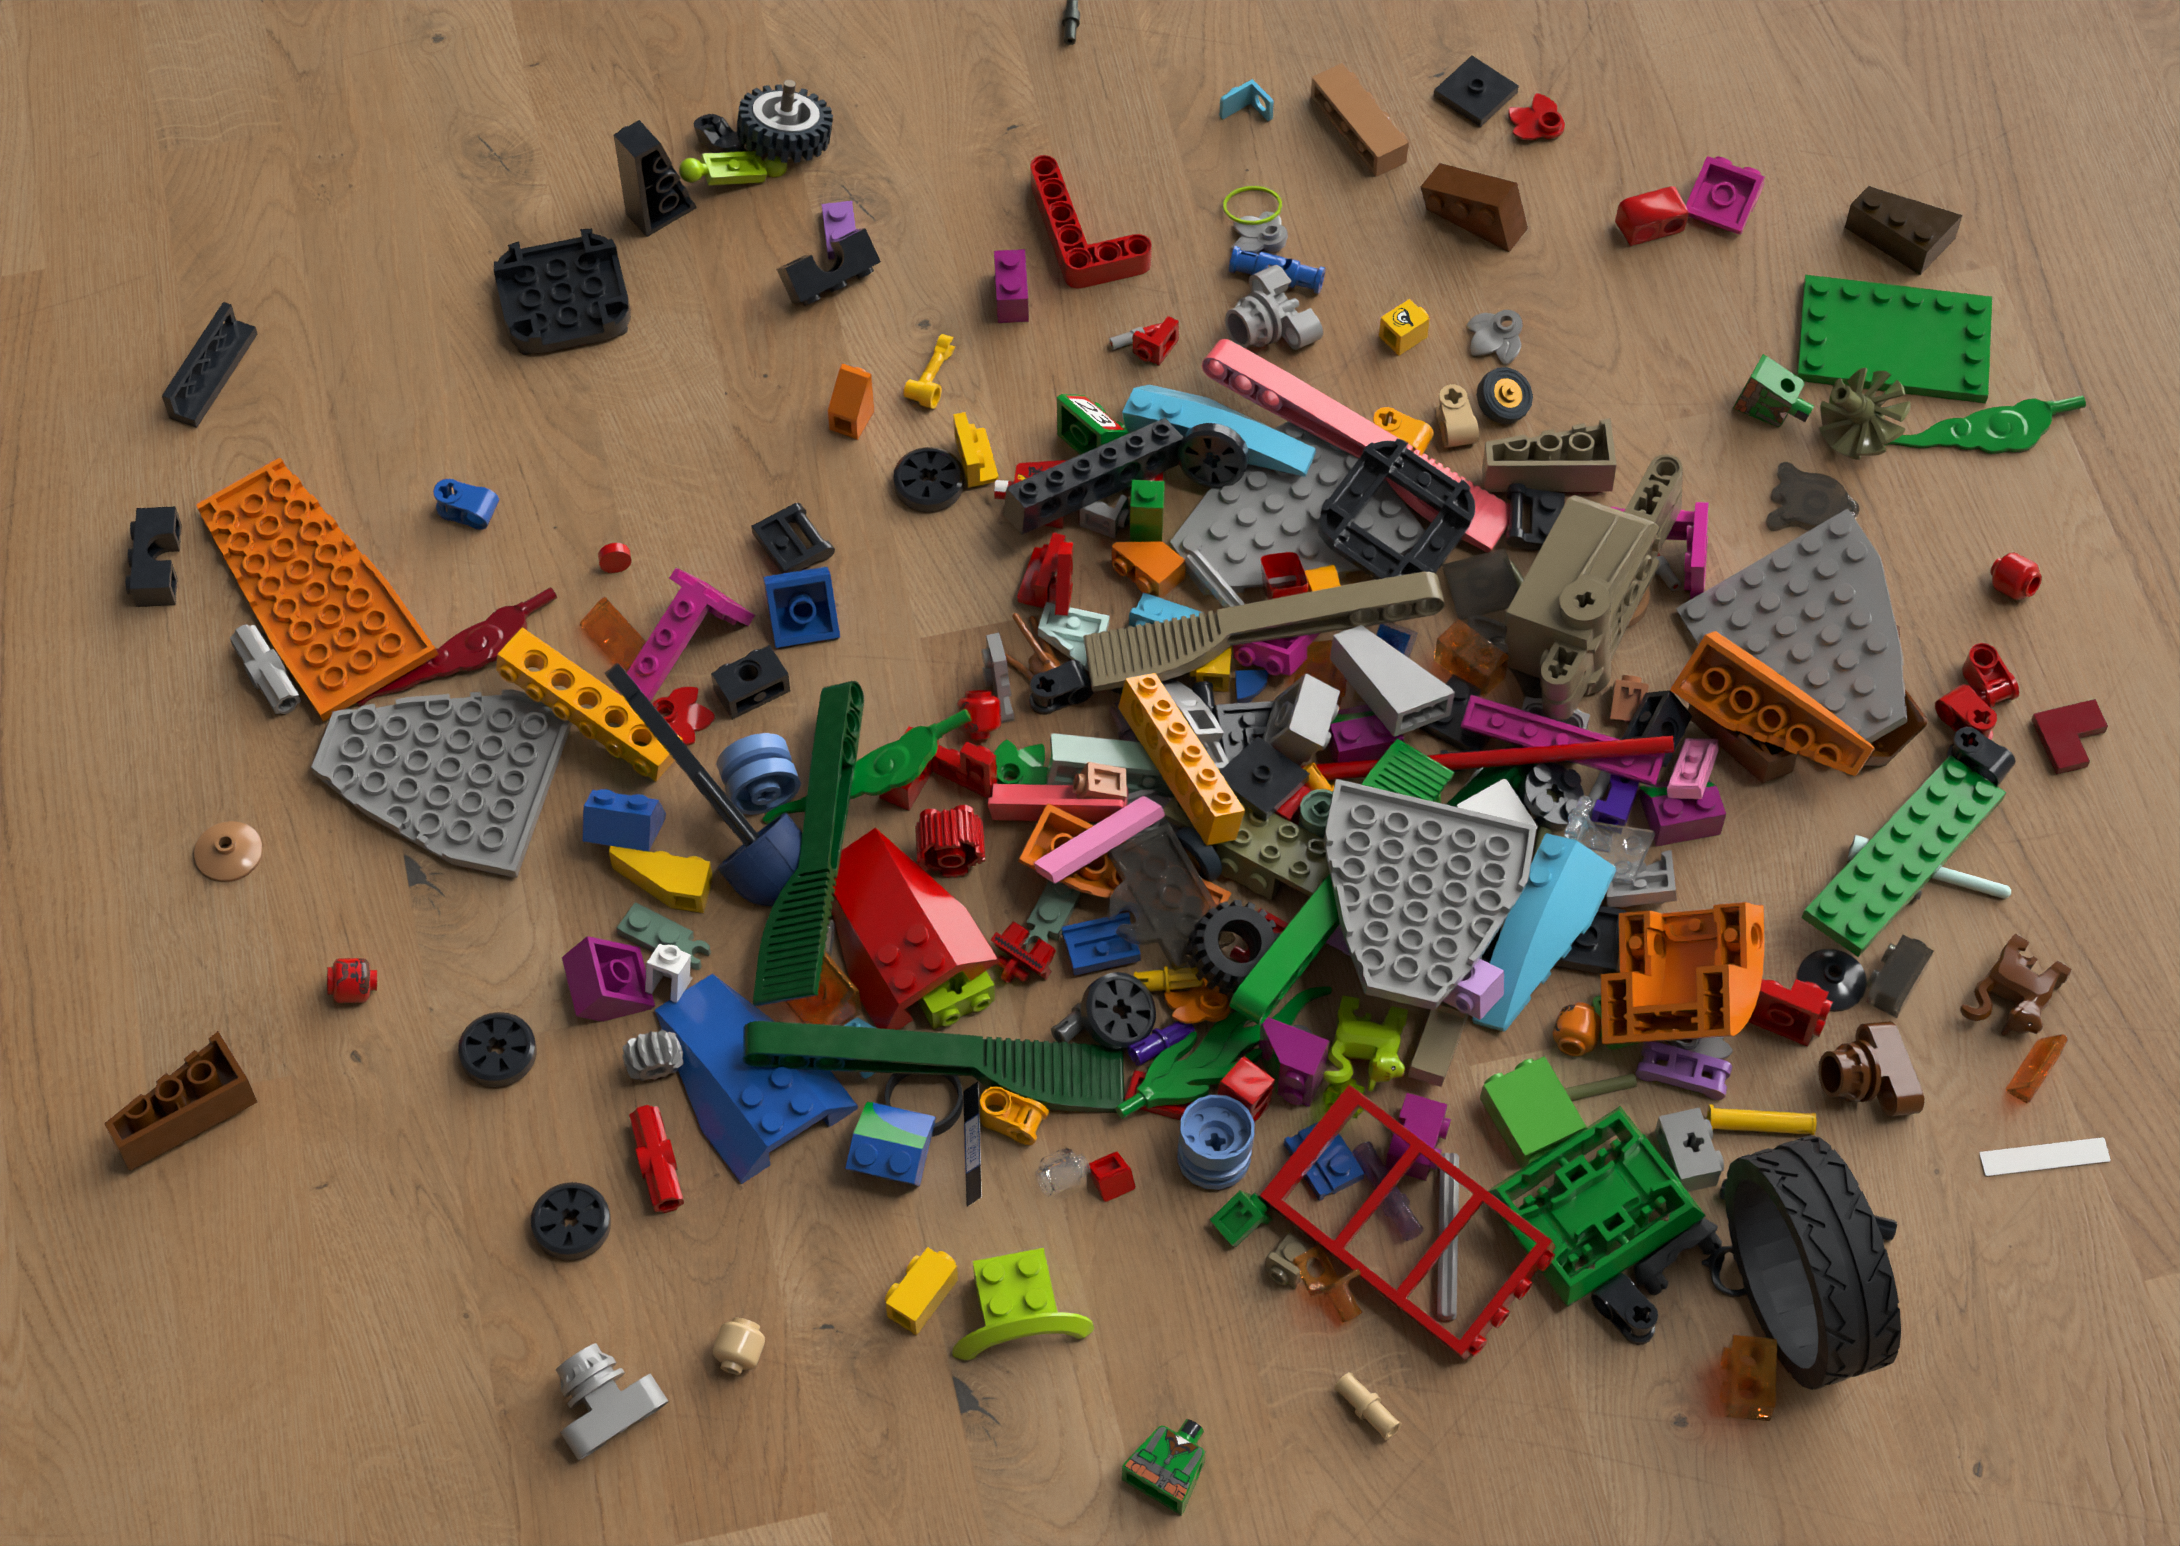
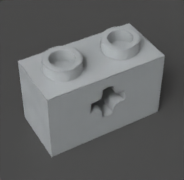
M1700 1107L1659 1116L1655 1134L1663 1158L1681 1181L1686 1191L1716 1186L1721 1171H1724V1161L1719 1150L1715 1151L1711 1141L1713 1139L1712 1126L1708 1119L1703 1118Z

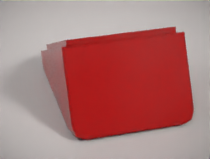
M1118 1151L1086 1165L1092 1181L1105 1202L1133 1191L1136 1187L1131 1168Z

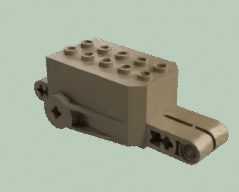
M1659 455L1651 461L1624 512L1576 495L1568 498L1506 611L1504 625L1507 626L1505 644H1508L1509 668L1541 679L1542 709L1546 717L1563 721L1570 718L1577 709L1583 695L1588 696L1589 694L1597 693L1610 682L1612 674L1611 661L1634 612L1659 567L1660 561L1656 557L1681 512L1683 467L1681 461L1673 455Z

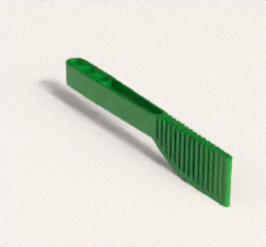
M1397 738L1372 768L1361 785L1434 802L1453 778L1455 772ZM1330 874L1245 978L1231 999L1229 1007L1258 1025L1264 1023L1340 925Z

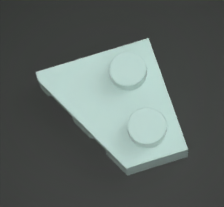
M1046 602L1038 627V636L1070 659L1080 661L1083 668L1089 671L1083 636L1102 631L1106 632L1110 616L1071 607L1069 608L1068 616L1055 615V604Z

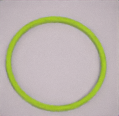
M1246 186L1229 193L1224 200L1223 209L1225 214L1237 223L1259 225L1273 220L1280 214L1282 201L1279 195L1271 189L1261 186ZM1248 190L1267 192L1273 195L1279 203V207L1273 215L1256 221L1236 218L1229 213L1226 205L1232 196Z

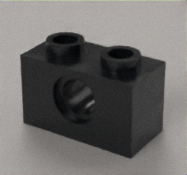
M770 645L762 649L753 650L745 657L731 664H724L711 673L713 690L732 720L791 691L789 674Z
M1672 691L1645 693L1621 740L1673 736L1675 751L1693 716ZM1665 753L1661 767H1667L1673 753Z

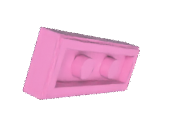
M1686 738L1684 740L1667 787L1668 798L1702 799L1719 751L1718 739Z

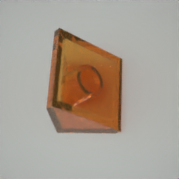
M824 950L825 954L822 959L823 965L821 966L822 972L820 974L818 995L785 1002L802 1023L844 1026L862 1014L859 990Z

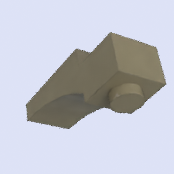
M1443 1001L1435 1010L1430 1011L1424 1032L1410 1066L1408 1077L1442 1087L1469 1014L1462 1013L1457 1008Z

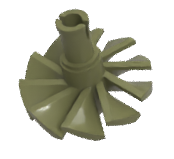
M1861 368L1856 371L1848 380L1849 386H1846L1842 379L1839 378L1833 386L1829 403L1821 402L1820 412L1823 426L1819 427L1824 439L1835 451L1855 460H1860L1861 456L1880 455L1886 452L1885 444L1894 441L1905 432L1906 429L1885 420V416L1902 422L1911 409L1910 401L1881 407L1887 400L1905 395L1901 382L1896 380L1883 395L1875 397L1878 388L1891 376L1887 371L1873 372L1870 389L1865 394L1862 391L1867 368Z

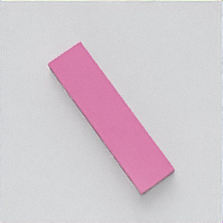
M1143 795L1033 862L1036 872L1054 884L1058 883L1165 816L1162 806Z

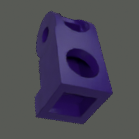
M1611 774L1607 789L1608 798L1606 802L1599 799L1596 800L1589 826L1622 836L1636 798L1639 782Z

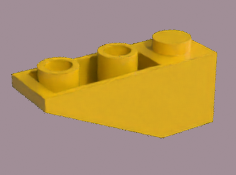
M610 846L609 855L612 868L670 908L704 913L713 880L710 861H705L697 856H689L688 858L673 856L665 851L648 852Z

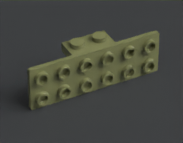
M1174 796L1163 808L1165 814L1163 818L1181 828L1189 826L1195 829ZM1241 803L1245 812L1237 839L1213 844L1217 847L1216 853L1222 865L1221 874L1270 900L1278 893L1280 881L1311 897L1330 874L1323 838L1275 813L1265 821Z

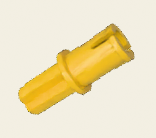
M1164 966V970L1134 971V977L1145 984L1150 992L1166 990L1167 993H1170V990L1196 988L1203 985V979L1199 981L1195 976L1199 972L1196 967L1192 969L1190 967L1168 969V966Z

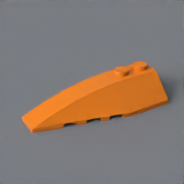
M1717 631L1705 634L1670 691L1727 729L1747 734L1764 743L1774 744L1784 748L1786 751L1814 759L1815 762L1853 776H1857L1875 749L1873 745L1808 694Z
M1047 803L1018 862L1036 870L1033 862L1094 825ZM1124 841L1059 881L1079 892L1196 919H1201L1211 908H1216L1220 903L1228 902L1231 892L1127 841Z

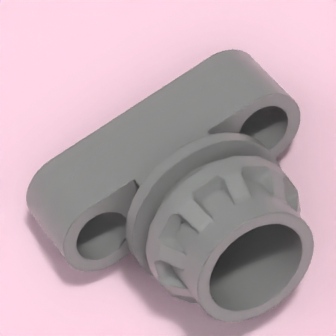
M1273 265L1251 275L1249 278L1251 293L1241 298L1235 308L1227 311L1225 316V324L1229 336L1234 343L1243 348L1251 345L1263 347L1277 342L1282 335L1289 346L1297 350L1321 339L1323 328L1311 308L1300 313L1295 310V308L1299 307V301L1296 298L1288 300L1283 293L1288 289V284L1291 283V280L1278 265Z
M597 1343L579 1351L555 1369L561 1378L562 1394L564 1397L570 1395L573 1397L567 1403L569 1408L573 1409L584 1403L589 1411L560 1432L578 1461L604 1446L608 1439L618 1433H622L639 1420L641 1422L669 1402L651 1374L644 1376L620 1391L615 1382L625 1372L622 1368L613 1370L617 1362L612 1356L602 1353Z

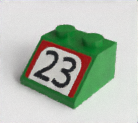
M1060 394L1057 397V435L1080 455L1129 434L1123 423L1112 419L1099 403L1092 402L1085 395Z

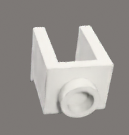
M659 944L647 961L645 992L652 994L663 976L671 978V1001L677 1003L693 977H690L691 955L680 951L675 945Z

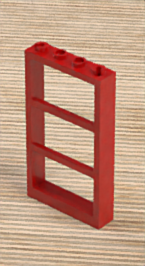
M1350 1084L1260 1194V1197L1270 1207L1465 1361L1470 1355L1476 1357L1487 1343V1339L1484 1337L1493 1326L1498 1329L1505 1322L1510 1314L1507 1308L1515 1298L1521 1300L1528 1293L1533 1284L1530 1279L1538 1269L1543 1272L1555 1257L1553 1250L1556 1247L1551 1239ZM1361 1107L1410 1146L1337 1238L1333 1240L1288 1205L1285 1200ZM1420 1154H1422L1473 1195L1396 1290L1346 1251L1345 1248ZM1485 1203L1533 1240L1536 1245L1459 1340L1407 1298L1480 1206Z

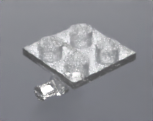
M1580 796L1576 808L1572 809L1568 815L1569 823L1564 831V836L1577 840L1615 866L1617 871L1612 882L1633 885L1654 839V830L1592 822L1588 812L1593 805V800L1588 796Z

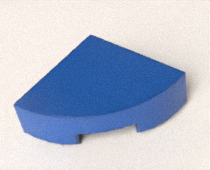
M1266 670L1235 671L1237 703L1251 702L1255 696L1266 688L1268 682V672Z

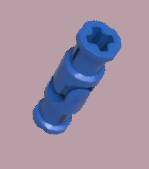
M1238 246L1234 247L1229 264L1230 273L1238 271L1253 275L1269 268L1268 265L1270 267L1278 265L1291 280L1288 287L1300 286L1312 289L1314 293L1320 294L1325 278V267L1314 268L1302 265L1299 260L1287 259L1265 252L1256 254L1243 251Z

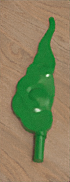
M2083 395L2058 401H2041L2036 398L2026 399L2014 406L1992 407L1977 411L1964 418L1945 419L1921 433L1902 435L1884 446L1901 445L1914 448L1956 446L1964 450L1980 449L1990 454L2007 451L2024 452L2033 448L2039 442L2040 437L2049 430L2052 416L2061 412L2085 408L2086 401Z
M964 709L937 724L912 728L899 740L883 745L856 761L850 799H855L864 794L869 796L881 795L893 788L902 787L914 781L922 773L926 764L935 756L938 749V740L943 735L972 721L968 711ZM807 795L772 809L763 817V821L769 824L783 813L805 812Z

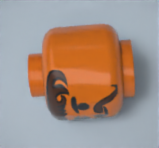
M1578 1002L1574 1005L1565 1006L1557 1017L1553 1029V1039L1557 1043L1558 1048L1565 1054L1582 1056L1593 1051L1596 1047L1602 1030V1019L1595 1012V1009L1587 1003Z

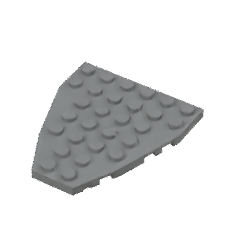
M1289 421L1273 429L1316 448V454L1306 476L1248 464L1243 477L1237 483L1224 486L1223 488H1211L1171 539L1170 548L1184 559L1192 551L1199 550L1235 593H1244V588L1263 587L1260 559L1264 555L1294 552L1298 554L1304 571L1333 564L1339 579L1346 578V573L1360 571L1361 569L1335 553L1324 543L1318 534L1319 517L1325 500L1330 498L1359 458ZM1386 480L1354 521L1355 524L1404 557L1407 553H1410L1425 532ZM1186 564V572L1202 594L1213 595ZM1296 576L1271 578L1268 581L1271 588L1278 587L1275 589H1283L1287 587L1281 586L1296 584Z
M1848 508L1676 608L1679 616L1698 645L1705 634L1717 631L1808 694L1869 743L1907 722L1905 683L1903 680V652L1883 563L1880 555Z
M514 689L502 690V695L482 696L481 692H470V697L452 699L449 694L405 697L395 699L396 704L379 708H376L374 703L361 706L355 710L333 711L311 766L315 776L366 816L453 865L515 878L518 877L571 729V722L561 720L553 713L551 708L541 701L536 702L532 700L526 692Z
M1336 779L1323 842L1341 931L1364 993L1435 1010L1478 963L1525 889L1529 878L1537 826Z

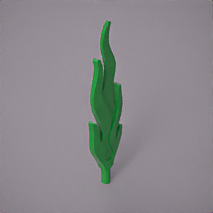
M1329 986L1315 987L1296 994L1272 1019L1292 1026L1298 1014L1307 1003L1316 998L1331 994L1332 988ZM1235 1011L1224 1020L1218 1021L1189 1057L1178 1061L1191 1051L1197 1041V1032H1191L1185 1039L1165 1049L1155 1058L1144 1081L1137 1088L1136 1095L1115 1107L1117 1114L1123 1119L1143 1106L1149 1109L1161 1105L1185 1104L1207 1096L1209 1094L1208 1085L1222 1083L1220 1081L1236 1065L1237 1062L1233 1063L1236 1058L1249 1048L1259 1044L1261 1025L1244 1027L1253 1021ZM1260 1048L1254 1049L1246 1054L1245 1057L1256 1063L1262 1057V1050Z

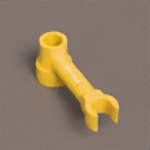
M945 334L939 336L934 348V354L919 380L909 379L906 382L903 392L905 398L919 401L921 406L927 408H936L940 401L942 388L941 385L932 383L943 362L953 354L955 346L950 345L954 337Z

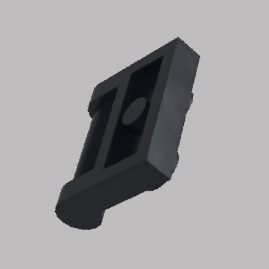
M1520 483L1510 484L1507 487V498L1510 500V526L1506 532V543L1511 547L1540 551L1565 505V494L1529 489ZM1523 503L1530 504L1529 534L1522 530Z
M794 503L751 526L752 534L782 574L800 571L819 560H828L835 553V548L832 544L822 538L807 518V511L801 503ZM788 523H796L813 547L807 549Z

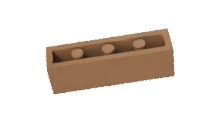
M1341 63L1312 77L1311 98L1375 177L1407 162L1409 141L1406 135L1398 131L1393 125L1389 114L1383 112L1376 104L1373 95L1370 92H1366L1360 85L1355 73L1350 72Z

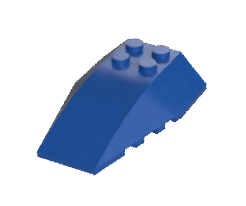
M713 973L685 990L677 1003L669 1000L655 1009L661 1029L666 1032L675 1033L682 1047L683 1064L678 1068V1072L695 1111L701 1131L740 1184H743L771 1165L769 1158L771 1151L816 1122L823 1119L828 1127H831L858 1109V1105L831 1071L788 1069L785 1067H754L743 1062V1027L745 1024L753 1021H775Z

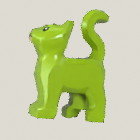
M1343 995L1336 1019L1337 1030L1333 1045L1328 1050V1059L1339 1071H1325L1323 1074L1324 1080L1329 1084L1342 1085L1351 1079L1353 1069L1351 1063L1346 1058L1371 1060L1368 1069V1091L1372 1092L1377 1082H1389L1394 1078L1403 1077L1405 1066L1397 1054L1401 1044L1400 1036L1403 1027L1407 1023L1408 1009L1392 1006L1383 1023L1378 1024L1370 1021L1372 1015L1370 1013H1366L1363 1017H1358L1354 1014V1009L1359 1007V998Z

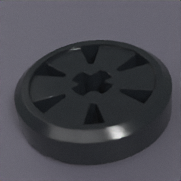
M1203 423L1190 428L1184 434L1178 448L1177 459L1184 474L1195 483L1208 488H1223L1224 486L1234 485L1243 477L1249 462V450L1243 438L1231 428L1216 423ZM1218 455L1219 458H1218V459H1214L1213 456Z
M923 447L910 451L899 460L894 469V489L898 498L906 506L917 511L935 512L948 508L959 499L964 489V471L960 461L953 454L941 448ZM924 477H927L928 479H933V478H934L935 481H933V482H931L930 480H925V481H923V478H924Z
M1113 972L1096 979L1087 987L1081 1001V1017L1087 1032L1097 1043L1112 1050H1125L1128 1046L1150 1035L1156 1020V1007L1150 991L1138 978L1127 973ZM1117 1006L1118 1009H1123L1124 1015L1120 1016L1118 1013H1114L1113 1007Z
M494 1012L475 1019L465 1028L459 1040L458 1054L463 1070L473 1081L488 1087H503L519 1081L530 1071L536 1059L537 1045L530 1026L523 1019L510 1013ZM497 1045L499 1048L503 1047L504 1052L498 1054L496 1051L492 1052L491 1047Z
M568 1182L556 1185L540 1196L531 1213V1228L538 1246L545 1253L561 1260H578L593 1254L604 1244L611 1229V1215L608 1204L600 1192L583 1183ZM570 1216L573 1219L577 1216L578 1224L572 1227L569 1223L565 1227L564 1218Z

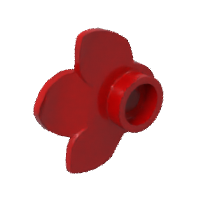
M1540 93L1535 94L1531 108L1510 107L1508 110L1510 120L1516 126L1513 134L1521 139L1535 140L1540 137L1553 139L1559 137L1564 132L1565 122L1561 114L1557 112V104Z
M697 687L677 688L668 697L658 698L652 703L661 715L664 713L670 714L663 718L675 733L683 738L685 745L694 744V731H701L707 728L715 720V714L711 710L696 703L698 698Z

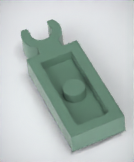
M1049 880L1027 920V928L1031 931H1029L1030 935L1023 943L1022 949L1026 951L1029 945L1037 942L1039 938L1048 943L1049 937L1058 941L1062 934V927L1067 925L1083 892H1079L1061 882L1054 884Z
M636 902L617 927L619 936L651 952H654L659 944L677 946L680 951L691 955L690 967L695 970H700L702 966L701 960L693 956L699 952L707 956L711 954L710 946L706 942L701 940L692 942L694 939L693 931Z

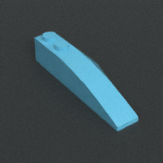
M1150 384L1133 388L1122 411L1124 424L1129 433L1163 418H1166L1182 436L1190 428L1203 423H1216L1227 426L1237 432L1245 441L1249 450L1248 464L1299 476H1306L1316 454V448L1210 398Z
M1548 833L1545 834L1530 865L1526 887L1505 920L1490 964L1504 970V995L1481 1020L1473 1017L1472 1021L1474 1024L1503 1032L1508 1029L1531 1000L1530 995L1539 983L1544 984L1551 975L1550 970L1560 957L1564 959L1571 951V944L1580 933L1584 935L1591 926L1617 871L1615 866L1577 840Z

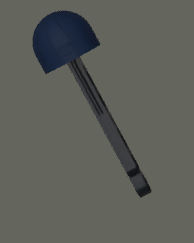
M616 663L604 673L742 843L717 869L733 889L747 901L763 906H773L783 887L799 866L802 831L787 813H783L756 832L619 663Z

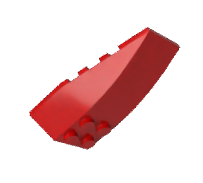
M876 827L841 850L838 875L834 879L836 886H833L835 893L831 894L834 897L833 902H830L832 904L831 911L851 985L877 1028L901 1029L913 1021L907 1007L951 977L963 971L972 981L1000 962L969 911Z

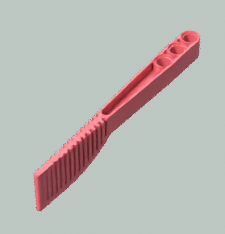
M1219 340L1202 362L1204 373L1212 380L1357 458L1361 457L1363 449L1371 442L1396 441L1397 439L1396 436L1290 373L1230 340ZM1408 445L1407 449L1412 451L1413 447L1411 445ZM1419 450L1412 451L1458 483L1463 479L1471 487L1470 492L1475 501L1476 512L1472 524L1462 540L1490 553L1510 524V504L1496 498L1493 494H1489L1485 489L1482 490L1480 486L1473 485V482L1470 480L1469 482L1466 481V478L1463 476L1459 477L1458 473L1450 472L1451 469L1448 467L1444 469L1442 467L1443 464L1438 463L1437 465L1435 463L1436 460L1433 458L1428 460L1426 454L1419 455ZM1388 477L1386 478L1387 482L1404 502L1428 521L1433 522L1439 513L1437 510Z

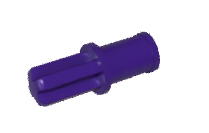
M1179 1021L1162 1030L1155 1028L1152 1030L1151 1035L1128 1046V1054L1133 1063L1135 1062L1136 1066H1140L1149 1061V1059L1158 1056L1165 1049L1185 1039L1195 1029L1192 1024Z

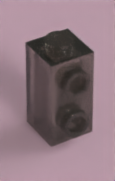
M1902 935L1897 945L1890 943L1881 959L1885 963L1881 971L1874 969L1865 986L1870 989L1866 1002L1898 1018L1926 971L1934 950L1928 948L1922 941L1911 939L1905 935Z

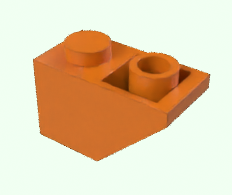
M842 363L828 407L829 430L858 440L874 413L871 373L866 372L862 368L851 367Z
M1162 541L1116 542L1112 545L1113 568L1121 576H1127L1136 583V586L1142 593L1163 598L1185 579V559Z

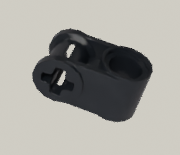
M1072 660L1059 667L1038 673L1032 678L1030 684L1032 693L1029 704L1034 712L1047 715L1070 705L1082 703L1088 700L1095 691L1092 690L1090 678L1081 662Z
M1972 727L1960 728L1953 738L1954 743L1949 746L1946 753L1947 758L1951 755L1957 759L1961 752L1962 756L1957 760L1971 768L1972 772H1977L1995 784L1996 787L1999 786L2016 762L2011 751L1998 745ZM1973 737L1971 745L1968 744L1970 738Z
M1619 1273L1591 1294V1300L1598 1312L1608 1319L1622 1333L1626 1340L1636 1345L1650 1342L1654 1336L1658 1311L1637 1289L1629 1277Z

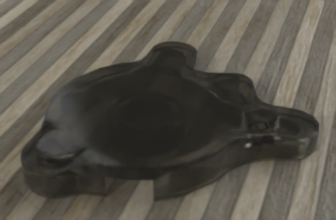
M1789 462L1780 463L1778 466L1777 477L1781 483L1772 490L1771 500L1782 505V507L1772 511L1767 516L1766 525L1771 531H1778L1787 527H1800L1810 531L1847 508L1855 519L1858 517L1860 510L1858 503L1849 496L1843 485L1836 479L1820 473L1803 472Z

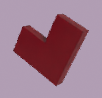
M2096 699L2034 713L2031 719L2056 775L2088 767L2090 760L2080 738L2105 733L2108 728Z

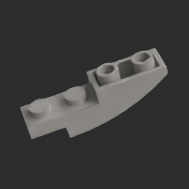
M1174 679L1161 681L1218 770L1221 771L1229 761L1219 743L1224 732L1217 719L1201 698L1190 688Z

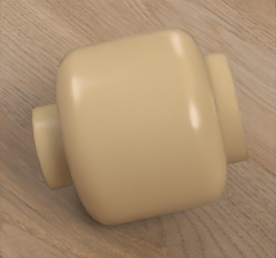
M735 1317L732 1322H726L721 1325L713 1347V1356L721 1362L720 1368L731 1374L741 1375L742 1370H752L757 1367L765 1344V1336L759 1331L760 1326L757 1323Z

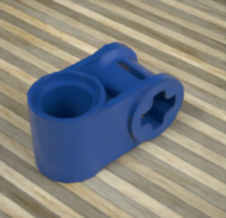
M454 479L441 480L435 485L433 491L434 497L437 500V513L441 518L465 524L479 530L488 527L499 502L498 495L490 489L476 487Z

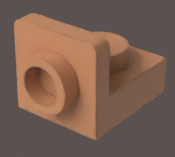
M1622 675V680L1616 679L1613 683L1614 690L1609 720L1630 723L1645 693H1648L1649 684L1641 683V677Z
M1087 762L1081 773H1077L1074 777L1073 793L1077 794V799H1118L1124 802L1127 798L1126 768Z

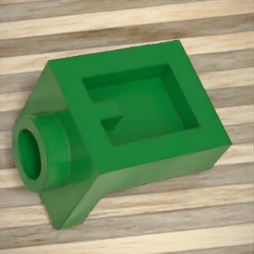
M1239 1190L1209 1220L1232 1246L1237 1247L1261 1223L1268 1225L1273 1219L1266 1212L1269 1209L1268 1204L1257 1193L1254 1192L1251 1195Z

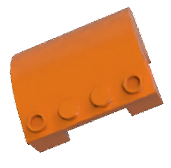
M1741 902L1713 905V909L1671 913H1658L1649 910L1619 913L1620 973L1601 974L1602 1044L1731 1037L1737 1035L1749 1021L1760 992L1764 965V905Z

